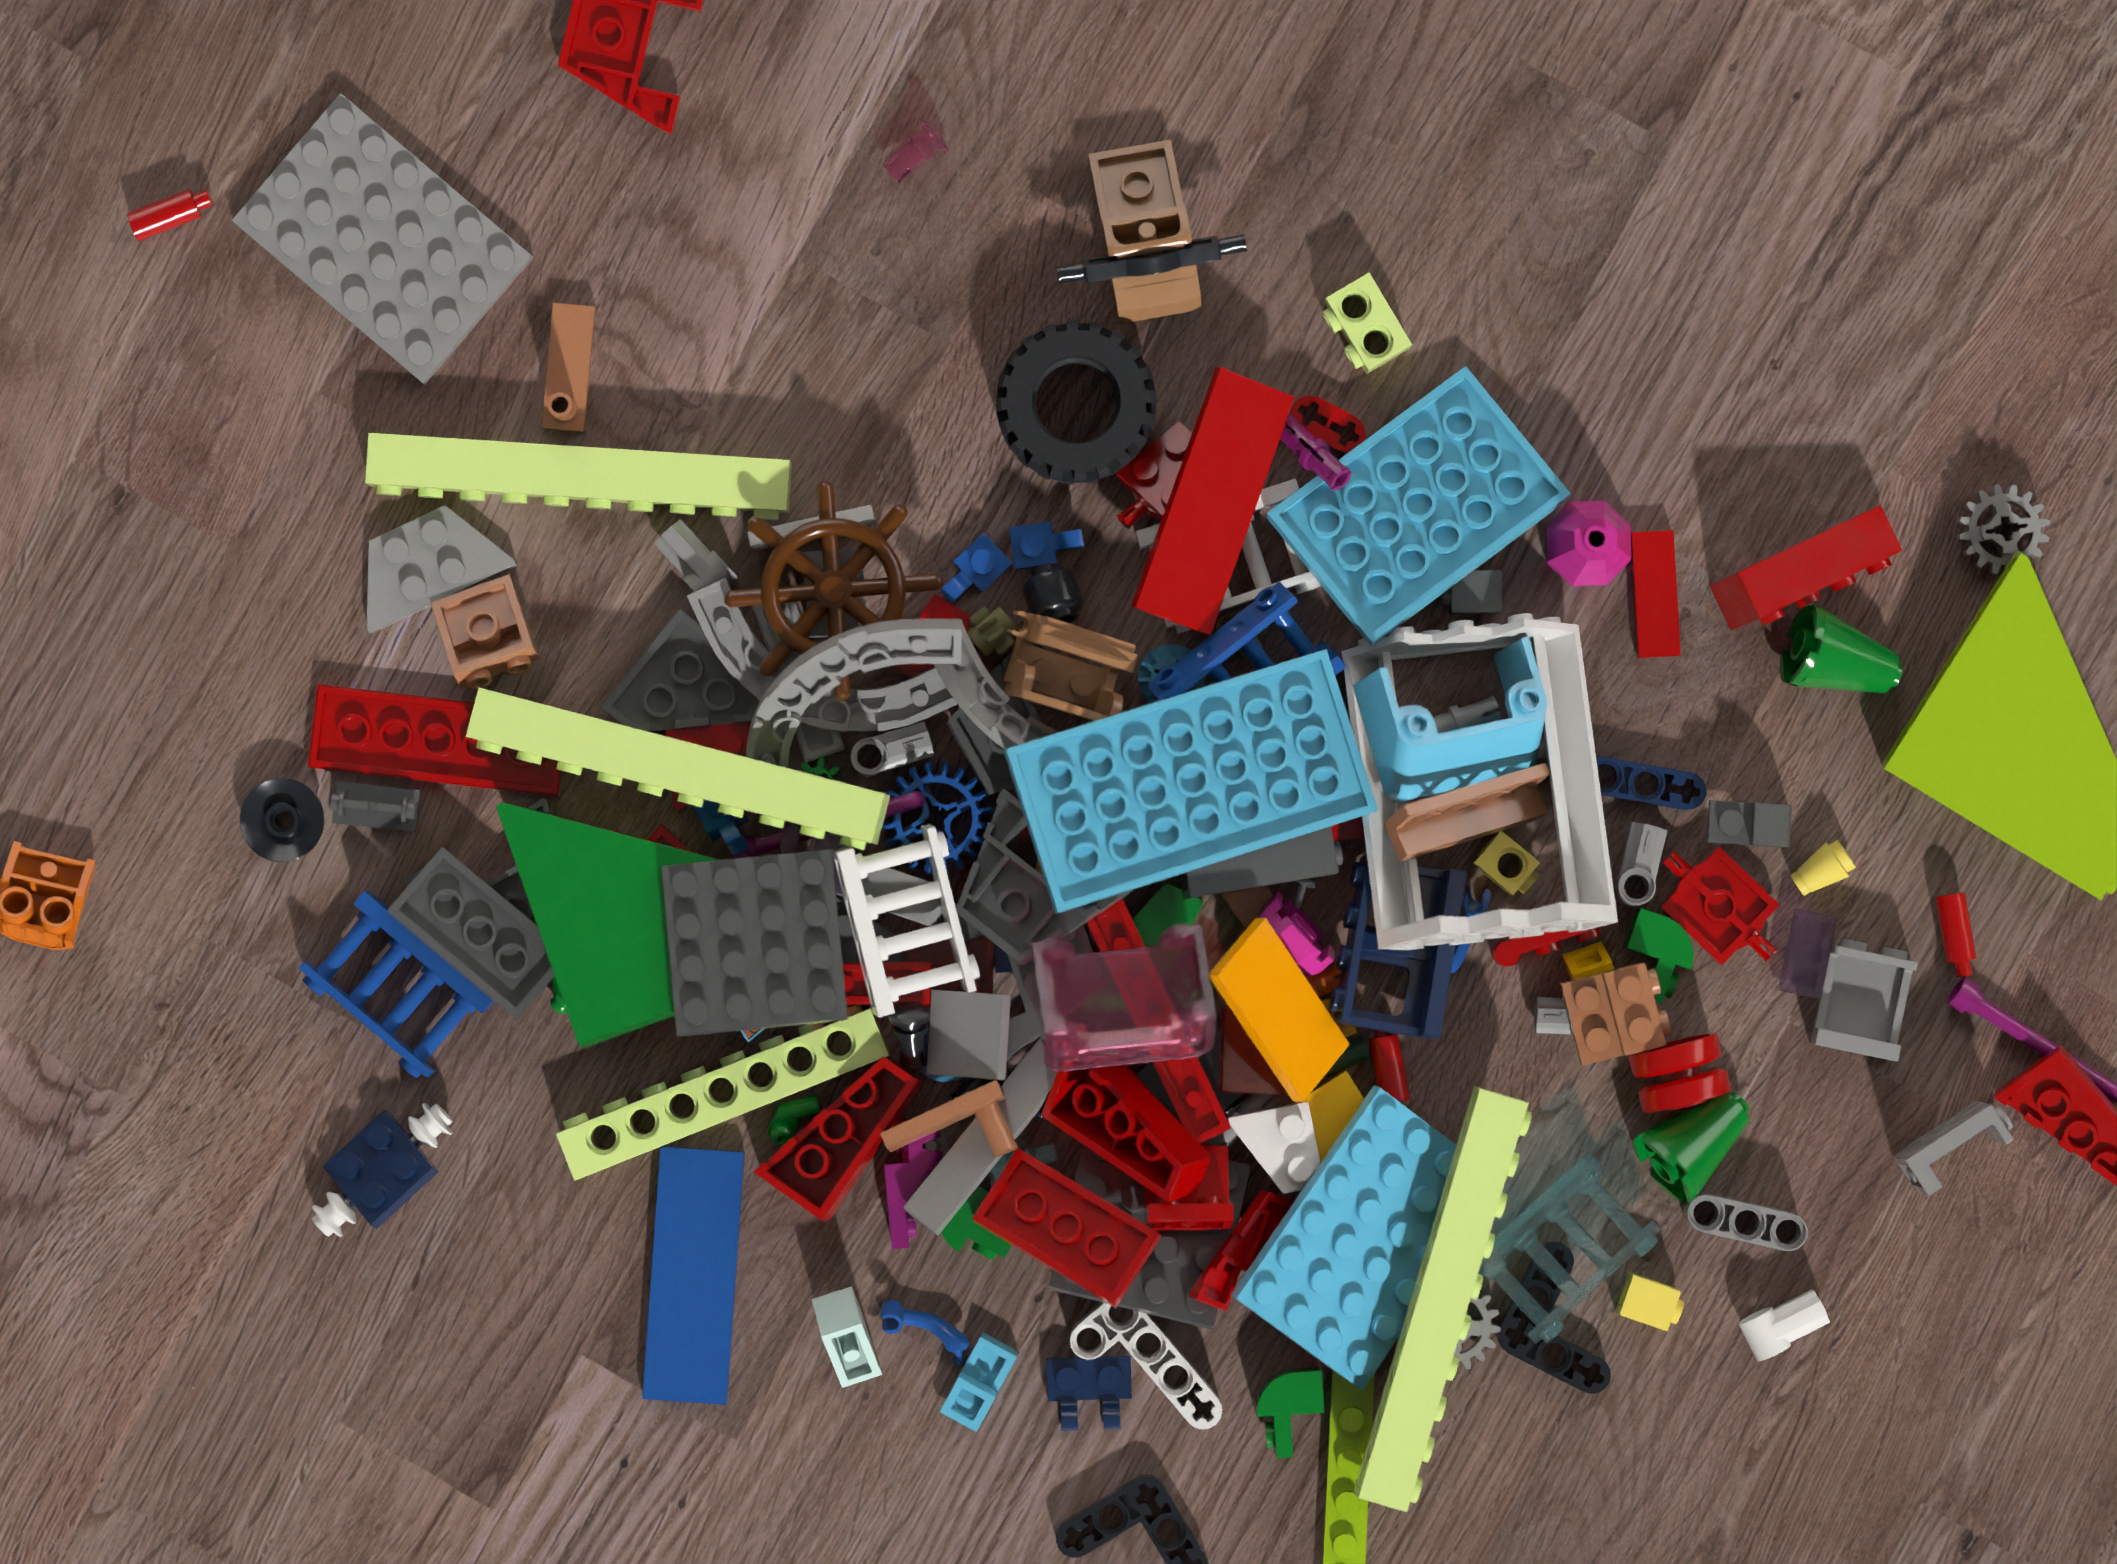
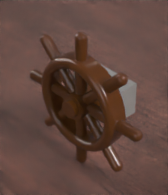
M821 481L817 486L818 520L803 524L783 537L762 518L754 516L749 519L748 529L773 551L764 568L761 588L728 591L724 595V603L728 607L763 605L769 624L781 639L760 664L759 669L762 675L766 677L774 675L793 651L802 655L819 643L805 638L808 633L810 638H831L848 630L858 628L860 625L865 626L878 622L900 620L905 606L906 593L934 591L942 588L944 580L941 575L936 573L904 576L901 563L887 542L908 515V510L904 505H895L873 530L856 521L836 518L834 487L829 481ZM838 536L850 538L862 544L855 553L853 548L839 549ZM821 538L822 551L801 552L798 550L805 544ZM874 555L881 561L887 578L864 579V567ZM787 563L804 576V585L780 586L781 576ZM888 594L887 605L881 619L867 608L866 599H858V597ZM806 601V611L791 626L784 615L781 603ZM849 674L842 677L841 684L833 688L834 696L838 700H846L851 694Z

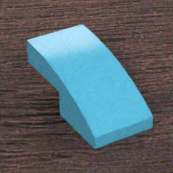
M982 1332L948 1394L940 1413L977 1432L1017 1359L1019 1351Z

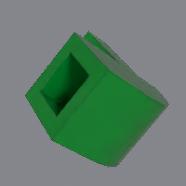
M1636 908L1623 948L1655 958L1651 969L1656 971L1661 993L1654 995L1655 1003L1662 1004L1664 997L1671 999L1676 988L1679 975L1673 973L1675 965L1692 970L1694 960L1692 943L1686 931L1674 920L1642 908Z
M979 1184L941 1233L946 1242L958 1252L961 1251L965 1241L969 1238L974 1241L971 1248L983 1256L994 1260L996 1254L1005 1258L1012 1245L972 1220V1217L990 1191L989 1188Z
M1320 1367L1283 1370L1269 1378L1259 1391L1255 1413L1257 1417L1272 1416L1273 1422L1265 1423L1266 1448H1274L1276 1458L1293 1457L1291 1415L1324 1413L1322 1370Z

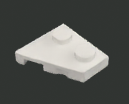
M1308 1101L1228 1117L1229 1125L1283 1194L1303 1190L1320 1165Z

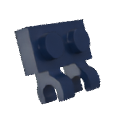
M1130 1355L1099 1356L1096 1359L1090 1360L1080 1357L1046 1358L1048 1401L1061 1402V1431H1078L1077 1400L1103 1399L1104 1430L1121 1429L1119 1399L1132 1398Z

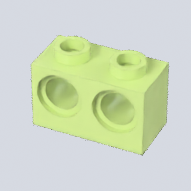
M1370 273L1365 274L1325 298L1324 304L1327 309L1322 311V314L1333 333L1340 330L1349 344L1343 348L1344 352L1355 369L1362 366L1365 373L1368 374L1407 351L1412 346L1408 336ZM1348 297L1359 298L1365 306L1364 315L1359 318L1346 316L1342 310V302ZM1370 333L1382 335L1386 340V350L1378 355L1369 353L1363 344L1364 337Z

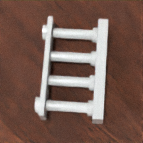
M1296 478L1262 489L1254 512L1268 507L1269 510H1272L1299 490ZM1251 522L1242 549L1256 589L1232 597L1228 587L1219 612L1254 601L1262 590L1273 587L1276 584L1271 583ZM1160 524L1135 531L1140 550L1149 547L1151 551ZM1284 540L1296 576L1280 582L1287 589L1295 587L1297 594L1321 587V584ZM1164 620L1166 629L1176 627L1178 634L1191 630Z
M930 824L921 826L924 841L863 857L861 853L855 854L854 849L849 846L832 850L872 1013L877 1017L895 1013L892 1002L898 1001V996L948 982L960 980L961 988L968 993L977 991L974 980L980 978L978 964L974 954H967L943 857L949 856L948 845L942 831L937 833L935 826ZM929 857L934 882L875 898L871 894L865 896L861 879L867 878V873ZM939 898L944 923L883 939L882 935L875 936L872 920L878 919V914ZM949 939L955 960L954 964L895 980L892 976L886 977L882 961L888 960V955Z

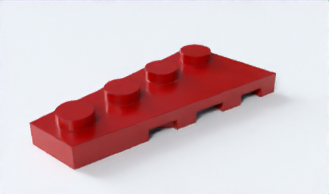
M2061 1044L1995 1091L1994 1098L2005 1106L2007 1104L2023 1115L2025 1121L2036 1129L2038 1127L2042 1128L2057 1139L2061 1147L2071 1154L2073 1152L2078 1154L2091 1164L2093 1170L2117 1186V1109Z

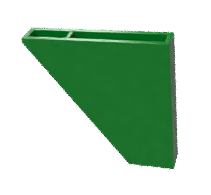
M507 803L496 805L578 1045L581 1048H585L675 1016L662 866L717 861L719 859Z

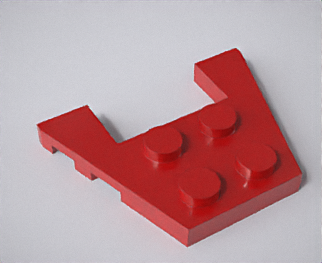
M573 0L558 61L559 68L664 133L672 135L681 97L640 87L641 74L658 4L661 3L701 13L704 0Z
M1261 1190L1194 1284L1188 1297L1218 1310L1227 1311L1232 1298L1231 1294L1235 1289L1240 1272H1247L1294 1202L1272 1192Z

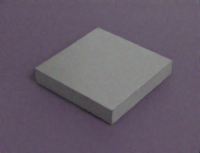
M932 990L926 1074L1006 1080L1011 995Z

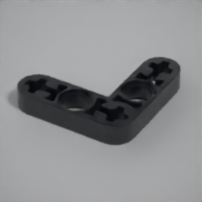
M1557 1241L1546 1242L1536 1251L1499 1324L1501 1330L1496 1333L1497 1341L1508 1354L1585 1393H1599L1610 1382L1611 1372L1608 1364L1599 1356L1543 1328L1574 1265V1257L1568 1247ZM1559 1249L1562 1251L1560 1258L1565 1261V1266L1562 1269L1555 1267L1549 1276L1551 1280L1557 1281L1552 1289L1543 1280L1532 1278L1536 1270L1544 1275L1548 1267V1263L1543 1260L1546 1252L1554 1254ZM1533 1286L1542 1287L1547 1294L1546 1304L1539 1310L1528 1309L1523 1301L1524 1293ZM1516 1308H1519L1527 1316L1538 1318L1535 1326H1532L1527 1321L1522 1330V1333L1527 1337L1524 1344L1517 1342L1514 1347L1508 1345L1510 1338L1505 1334V1331L1508 1327L1510 1329L1517 1328L1521 1318L1513 1316ZM1550 1343H1558L1565 1350L1564 1361L1555 1367L1547 1366L1542 1360V1351ZM1574 1352L1581 1354L1576 1362L1587 1368H1590L1593 1363L1599 1364L1597 1371L1602 1375L1599 1382L1592 1380L1589 1385L1583 1384L1585 1377L1574 1369L1571 1370L1570 1377L1563 1374L1571 1366Z
M1144 1474L1134 1478L1063 1521L1056 1532L1058 1549L1068 1557L1078 1558L1141 1522L1166 1564H1183L1178 1553H1175L1170 1558L1167 1551L1178 1549L1187 1539L1192 1544V1546L1185 1547L1189 1558L1192 1561L1199 1558L1202 1562L1201 1564H1209L1206 1554L1166 1487L1159 1478L1153 1475ZM1144 1483L1148 1488H1153L1154 1486L1158 1488L1159 1491L1154 1494V1498L1160 1509L1165 1503L1171 1508V1510L1158 1513L1150 1522L1145 1517V1515L1153 1514L1148 1502L1145 1500L1138 1502L1136 1500V1497L1140 1494L1139 1486ZM1108 1504L1118 1506L1123 1512L1122 1522L1113 1528L1104 1526L1099 1520L1100 1510ZM1091 1515L1095 1528L1102 1536L1095 1539L1093 1531L1083 1536L1082 1547L1077 1548L1074 1544L1066 1546L1063 1542L1068 1537L1066 1530L1073 1527L1076 1532L1081 1531L1088 1526V1523L1083 1518ZM1173 1519L1180 1525L1181 1533L1175 1541L1164 1542L1157 1536L1156 1529L1162 1520Z

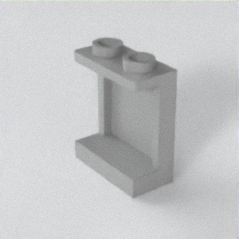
M1842 938L1841 946L1829 945L1809 1043L1898 1062L1901 1045L1897 1044L1913 970L1916 971L1918 962L1907 960L1909 952L1884 947L1882 955L1866 952L1867 943Z
M1975 1101L1892 1156L1913 1189L1930 1196L1943 1187L1930 1168V1164L1984 1129L1993 1141L2007 1145L2014 1140L2008 1131L2013 1128V1124L2000 1106L1995 1108L1992 1104Z

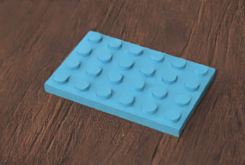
M1465 366L1339 459L1352 473L1345 486L1337 491H1333L1319 476H1316L1270 510L1266 518L1372 647L1570 499L1571 493Z
M1374 1085L1231 1296L1355 1387L1363 1390L1400 1336L1456 1144L1382 1088Z

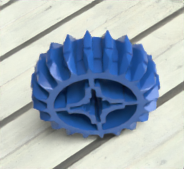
M926 762L925 770L927 775L920 777L918 770L913 766L909 768V772L914 781L908 784L904 778L898 776L895 781L903 788V791L899 795L892 790H887L886 794L890 795L891 799L914 791L921 792L925 798V802L922 805L923 813L917 821L904 828L902 825V813L894 814L893 822H883L882 830L894 828L896 834L887 838L885 843L887 846H892L900 842L902 846L912 844L909 839L922 834L921 828L917 829V826L925 823V820L930 817V807L926 801L927 798H929L932 806H939V811L942 808L949 811L957 807L956 811L948 814L949 817L943 820L944 830L948 836L946 842L949 850V856L943 857L947 874L949 873L947 861L954 859L956 867L962 870L965 868V865L960 856L966 852L972 860H976L978 854L970 847L974 842L980 846L984 842L985 838L979 837L978 833L980 829L986 830L988 822H981V815L992 814L993 807L986 806L980 808L978 801L986 799L989 795L986 790L976 795L973 794L971 789L979 783L977 777L971 778L966 785L961 782L966 771L963 767H959L955 776L951 777L948 776L950 770L948 762L942 763L941 774H934L932 762ZM944 783L951 785L963 793L965 797L948 805L940 804L934 798L927 784ZM971 809L972 825L970 832L964 842L958 846L951 832V823L956 816ZM929 857L922 859L926 861L924 873L930 875L932 869ZM919 860L909 862L908 867L914 870Z

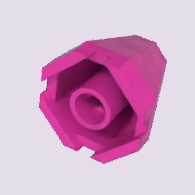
M1606 501L1569 502L1545 527L1546 563L1554 571L1558 572L1571 587L1606 586L1631 560V526ZM1590 533H1593L1594 538L1599 539L1600 546L1594 547L1589 543L1588 536Z
M1277 891L1265 902L1257 918L1267 919L1305 978L1322 972L1334 961V949L1330 944L1323 949L1319 943L1324 937L1320 928L1301 908L1292 907L1290 899L1283 905L1284 895Z

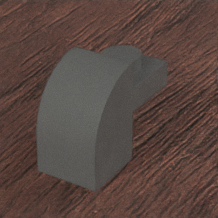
M1709 800L1706 843L1790 848L1792 805Z

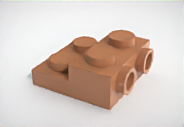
M510 574L430 602L453 676L461 688L467 685L469 689L484 688L492 682V676L506 671L510 675L523 674L531 669V662L540 659Z
M1640 962L1560 983L1581 1066L1666 1046L1664 1036L1671 1035L1669 1019L1665 1010H1657L1654 995L1661 993L1655 969L1647 970L1645 963Z

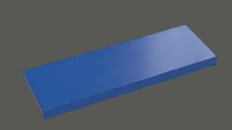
M672 1146L660 1147L642 1399L727 1405L745 1152Z

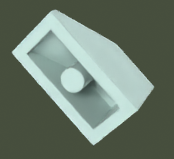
M852 1286L812 1299L821 1338L842 1388L882 1375L863 1313Z

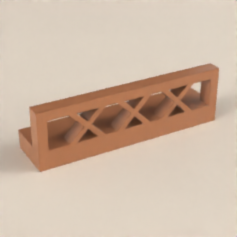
M1539 764L1402 806L1384 823L1400 862L1543 818L1548 811L1537 785L1550 775L1547 764Z

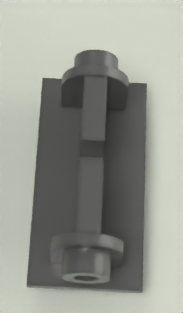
M336 781L335 794H332L330 809L333 811L332 823L416 832L420 790Z

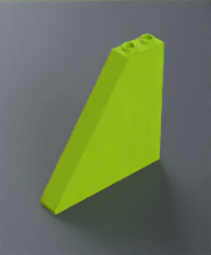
M2016 550L1881 764L1888 772L2099 900H2102L2106 892L2112 895L2117 889V759L2031 562L2024 553Z

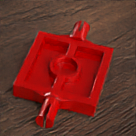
M1177 422L1125 467L1116 472L1118 481L1132 493L1135 500L1134 503L1117 515L1121 524H1125V528L1130 529L1133 524L1146 514L1160 521L1162 520L1192 435L1182 423Z
M1717 846L1703 862L1693 867L1677 854L1675 850L1668 856L1680 868L1668 857L1663 860L1662 863L1680 880L1675 891L1661 904L1660 908L1672 920L1677 922L1719 965H1723L1736 950L1747 945L1765 962L1772 956L1760 944L1770 954L1774 955L1778 949L1760 931L1765 920L1780 904L1720 846Z

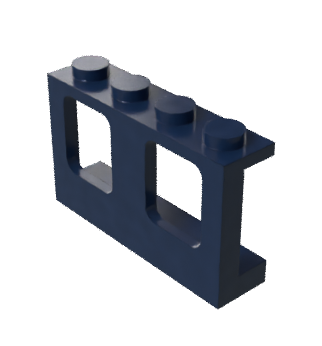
M1367 854L1360 857L1359 862H1354L1351 870L1350 886L1355 887L1353 904L1348 903L1344 912L1343 927L1348 929L1346 945L1341 944L1338 951L1336 968L1342 971L1339 987H1333L1329 1009L1335 1012V1023L1427 1040L1440 1038L1455 945L1449 946V943L1432 946L1424 945V949L1415 950L1378 949L1376 927L1366 925L1371 885ZM1417 866L1424 920L1436 916L1460 917L1467 871L1451 868L1444 871ZM1360 959L1401 966L1407 970L1408 978L1401 1014L1394 1016L1352 1008Z

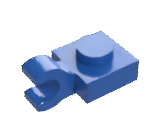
M1051 521L1009 527L1016 570L1039 567L1048 563L1057 564L1056 551L1085 547L1083 531L1081 529L1053 534Z
M983 533L953 561L954 565L961 572L951 579L940 592L951 604L972 585L983 593L1013 563Z
M704 799L702 807L694 806L711 840L715 841L723 837L735 857L750 849L739 829L740 826L749 822L745 811L743 818L718 812L720 803Z

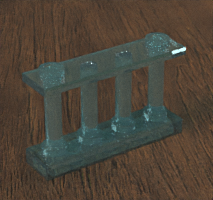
M1590 1152L1495 1237L1490 1257L1488 1259L1483 1258L1478 1274L1483 1275V1278L1486 1277L1489 1281L1494 1279L1536 1325L1527 1334L1535 1344L1541 1339L1546 1343L1551 1341L1565 1327L1561 1321L1635 1253L1641 1258L1659 1241L1655 1235L1660 1229L1653 1220L1642 1229L1599 1183L1601 1177L1598 1173L1603 1168ZM1578 1191L1582 1195L1587 1193L1630 1240L1612 1258L1568 1211L1570 1206L1566 1202ZM1547 1219L1551 1224L1556 1222L1597 1266L1598 1270L1581 1286L1537 1240L1539 1235L1535 1230ZM1515 1248L1520 1252L1525 1251L1568 1297L1550 1314L1540 1306L1506 1268L1508 1263L1504 1258Z

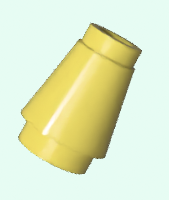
M1837 839L1831 844L1825 842L1790 876L1805 896L1810 892L1850 877L1848 872L1856 868V866Z

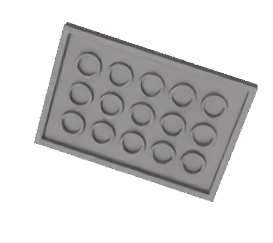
M341 93L232 219L237 226L424 385L534 258Z

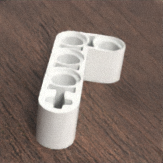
M1100 1302L1073 1326L1070 1333V1344L1074 1353L1080 1358L1086 1360L1096 1359L1116 1342L1120 1341L1189 1424L1194 1428L1203 1430L1210 1429L1219 1422L1222 1415V1405L1217 1394L1149 1314L1133 1310L1132 1317L1128 1321L1119 1323L1111 1319L1109 1315L1111 1305ZM1085 1328H1093L1101 1336L1100 1344L1092 1350L1083 1349L1077 1343V1335ZM1144 1333L1155 1334L1160 1340V1347L1154 1354H1142L1136 1347L1137 1339ZM1174 1365L1182 1366L1188 1374L1185 1383L1179 1387L1169 1386L1163 1379L1167 1368ZM1196 1382L1201 1386L1194 1389V1393L1203 1403L1209 1400L1213 1402L1210 1405L1212 1414L1207 1418L1203 1414L1197 1417L1193 1415L1196 1409L1188 1395L1183 1402L1178 1399V1397L1187 1394Z

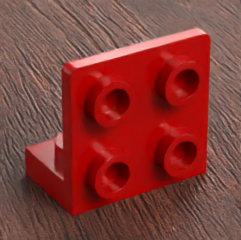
M1202 1146L1211 1156L1199 1190L1195 1194L1167 1202L1144 1186V1224L1154 1230H1229L1234 1221L1233 1204L1229 1203L1228 1147Z

